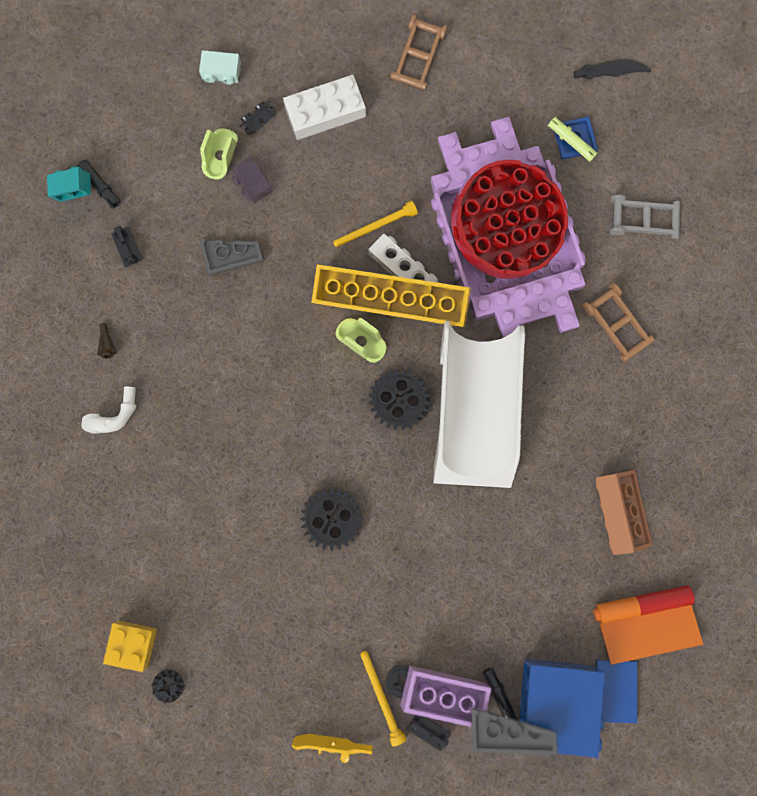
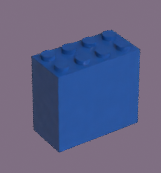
M524 658L519 721L557 731L558 754L598 758L599 751L601 752L602 750L600 730H603L604 720L601 714L602 709L605 708L603 688H606L607 677L596 666Z

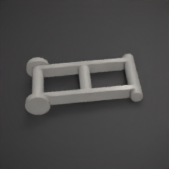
M614 195L611 197V203H614V228L610 229V235H624L625 232L672 235V239H679V201H674L672 204L627 201L624 195ZM622 206L643 208V227L621 225ZM651 209L672 210V229L650 228Z

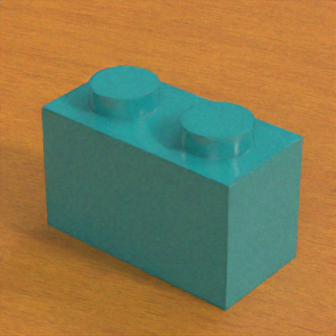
M74 166L68 170H58L53 174L47 175L48 197L61 202L91 195L90 173L81 167Z

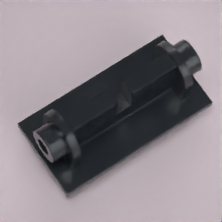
M270 100L267 103L262 101L255 107L257 111L254 114L248 113L241 119L243 123L240 127L243 125L246 127L244 131L247 135H253L262 127L258 121L259 119L265 124L275 116V108L267 105L271 102Z
M115 227V231L111 235L124 266L128 267L142 261L129 227Z
M415 714L407 728L408 731L439 751L446 748L449 743L448 739L451 733L425 716Z

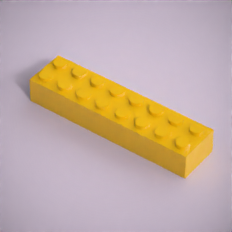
M317 265L311 303L444 324L445 321H450V325L465 327L472 288Z

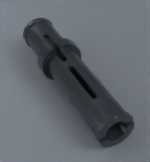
M86 159L80 161L81 168L90 173L91 184L96 188L97 194L103 197L112 209L118 207L121 200L114 194L112 187L103 181Z
M494 667L485 669L482 674L491 688L490 694L495 698L502 716L518 720L505 694L504 685L500 683Z

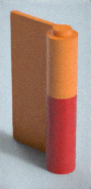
M684 585L596 604L593 614L595 620L599 621L610 665L704 645L692 608L695 600L691 587Z

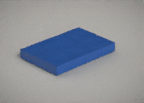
M596 659V667L603 671L607 677L606 688H603L605 708L602 709L601 714L604 722L637 723V661H626L610 665L609 660Z

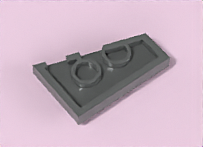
M199 239L209 276L264 262L258 242Z

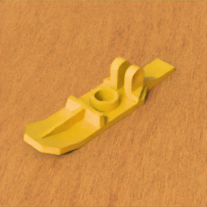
M316 734L299 735L292 740V748L296 750L309 748L318 750L319 754H321V750L330 753H341V761L343 763L348 762L350 754H372L373 745L358 744L344 738Z

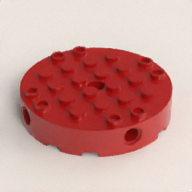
M500 160L479 169L461 187L452 207V232L460 252L476 269L496 278H520L547 265L560 251L565 241L566 229H568L566 203L556 183H552L545 175L546 173L540 168L521 163L522 161Z

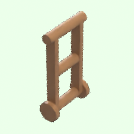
M413 14L409 24L411 32L398 69L396 72H392L391 79L425 90L427 82L424 81L439 40H444L448 25L444 24L442 28L418 20L417 15ZM417 28L437 34L430 53L410 47ZM407 54L427 61L421 80L400 74Z
M615 283L609 285L610 290L590 304L588 302L583 303L582 308L588 316L594 315L621 352V360L626 362L654 342L655 339L652 335L647 336L619 297L622 295L620 288ZM612 297L625 316L609 327L596 308ZM630 322L643 340L626 351L614 332Z

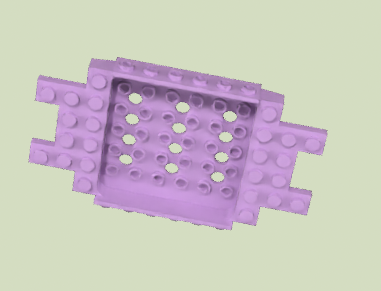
M509 117L491 122L495 140L461 149L456 132L438 137V143L448 172L431 177V185L434 192L431 204L433 210H436L437 223L443 232L442 238L444 245H447L449 251V261L453 263L455 269L453 270L455 279L459 282L460 286L472 288L469 304L475 321L495 315L502 338L513 333L519 325L553 315L560 333L578 328L579 323L569 293L580 290L586 285L580 270L585 265L586 258L584 253L580 251L579 237L574 233V223L571 216H568V229L565 232V241L558 254L554 256L547 267H542L520 278H496L493 283H488L485 280L486 274L476 269L462 255L455 242L451 226V212L457 193L464 183L482 167L500 160L522 161L521 163L530 166L534 165L544 171L545 175L552 183L555 182L562 192L561 184L557 182L555 177L556 170L554 165H551L550 160L543 161L539 146L520 150Z

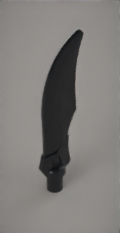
M624 59L597 65H585L582 70L574 71L573 76L575 79L583 77L590 80L603 75L617 77L634 72H651V69L640 62Z

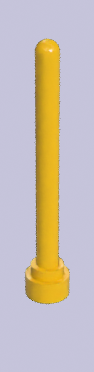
M411 200L405 203V206L402 207L403 209L336 239L333 243L334 246L339 247L401 217L417 215L418 212L414 202Z
M362 651L361 658L391 731L389 733L391 736L389 738L393 747L406 742L407 738L405 733L397 727L368 652Z

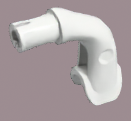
M124 387L123 404H121L118 416L101 417L100 414L85 415L82 419V429L93 434L118 431L124 427L136 409V388Z

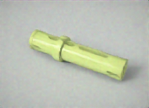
M556 116L548 124V127L555 131L561 140L564 139L589 162L598 153L571 131L572 128L570 126L564 125Z

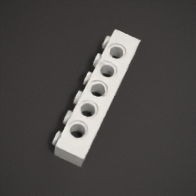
M383 234L368 249V254L392 276L410 279L421 277L423 281L436 283L439 281L432 273L428 274L424 270L425 267L419 261L415 262L406 249L398 247L396 240L391 236L387 237ZM393 252L396 254V257L390 259L386 254ZM406 264L410 267V269L408 271H402L400 269V266Z

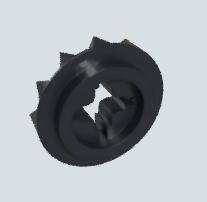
M405 665L395 666L389 670L386 677L388 691L397 698H402L404 689L400 684L397 685L395 683L398 681V674L403 679L407 678L409 667Z
M164 670L158 673L151 685L152 694L155 695L157 701L164 703L174 702L182 695L184 690V681L181 675L173 670ZM164 682H167V684L175 683L170 688V692L168 690H160L165 685Z

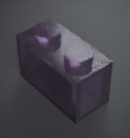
M251 157L231 168L234 174L232 179L237 186L241 185L243 187L242 193L248 201L252 200L255 204L273 192L271 185Z

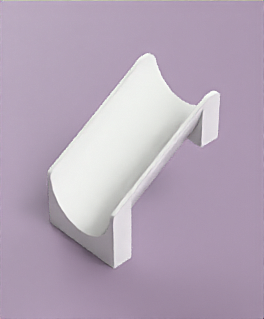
M450 321L444 322L440 349V364H443L440 430L434 462V483L511 488L520 458L524 326L519 325L513 333L502 339L490 342H477L457 334L451 327Z

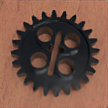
M396 368L394 374H391L388 370L387 377L381 374L382 381L375 380L377 387L371 386V390L374 393L369 394V397L374 400L370 401L369 405H374V407L370 411L377 412L374 418H381L380 424L387 422V429L391 425H394V431H396L398 426H401L402 431H404L405 425L412 429V422L418 425L417 418L423 420L425 417L422 412L428 413L429 411L425 408V406L430 405V402L426 401V399L430 398L431 395L425 394L429 388L422 387L425 381L418 382L419 375L412 377V371L407 375L405 374V369L398 373ZM404 382L407 388L404 391H399L396 388V384ZM413 389L411 394L403 398L402 404L398 402L391 409H385L396 401L397 395L402 397L407 391ZM388 393L392 399L389 402H383L381 395ZM410 397H415L418 400L416 406L408 404ZM395 408H399L403 411V415L400 418H396L393 416L392 411Z
M331 487L328 493L323 488L322 495L316 491L317 497L310 496L309 498L312 502L304 503L308 509L301 510V512L306 514V517L300 518V520L306 521V524L302 525L301 528L308 529L304 535H311L309 542L316 540L315 547L321 543L323 544V550L326 549L327 545L330 546L331 551H333L334 545H337L338 549L341 550L342 543L348 547L347 540L355 541L353 534L360 535L356 529L363 527L358 524V521L364 520L363 517H358V514L363 512V510L356 509L360 503H353L352 501L355 496L348 498V491L341 494L342 491L339 488L336 493L334 488ZM326 500H331L334 503V508L331 511H326L323 507ZM341 503L342 506L335 516L337 522H332L326 534H323L322 532L329 522L327 516L333 515L336 507ZM344 509L349 510L351 513V518L348 521L340 518V513ZM316 517L323 518V527L317 528L314 526V519ZM332 527L340 528V537L334 538L331 536L330 530Z

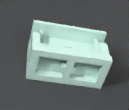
M202 51L199 69L202 79L209 83H214L215 81H222L228 85L239 83L238 78L241 67L239 54Z

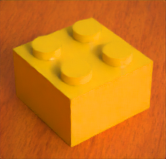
M124 621L112 623L103 664L140 672L145 671L149 666L157 628Z

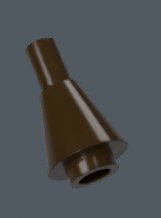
M102 323L99 325L100 338L97 355L103 359H109L117 351L110 335H108L107 324Z

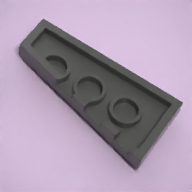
M471 709L473 752L558 755L557 731L480 709Z

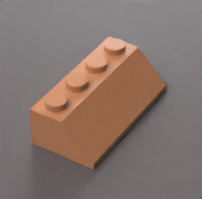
M635 470L596 477V489L599 492L600 506L604 513L605 528L608 531L609 546L612 549L613 555L634 553L653 546Z

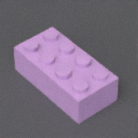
M409 666L400 706L406 713L472 727L471 709L487 710L491 688L485 682Z

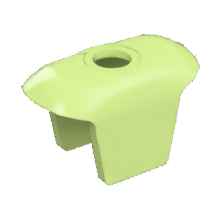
M208 129L206 131L200 152L203 173L211 179H221L227 172L238 141L237 134L228 129H218L214 133ZM219 150H223L222 160H218L215 157L216 152Z
M352 318L345 319L337 327L336 337L367 361L376 363L385 355L387 346L381 338L379 331L362 318L358 320ZM359 336H363L367 340L366 345L363 347L355 342Z

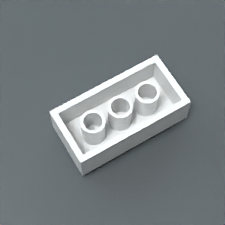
M354 75L283 98L285 109L297 140L366 117V107Z

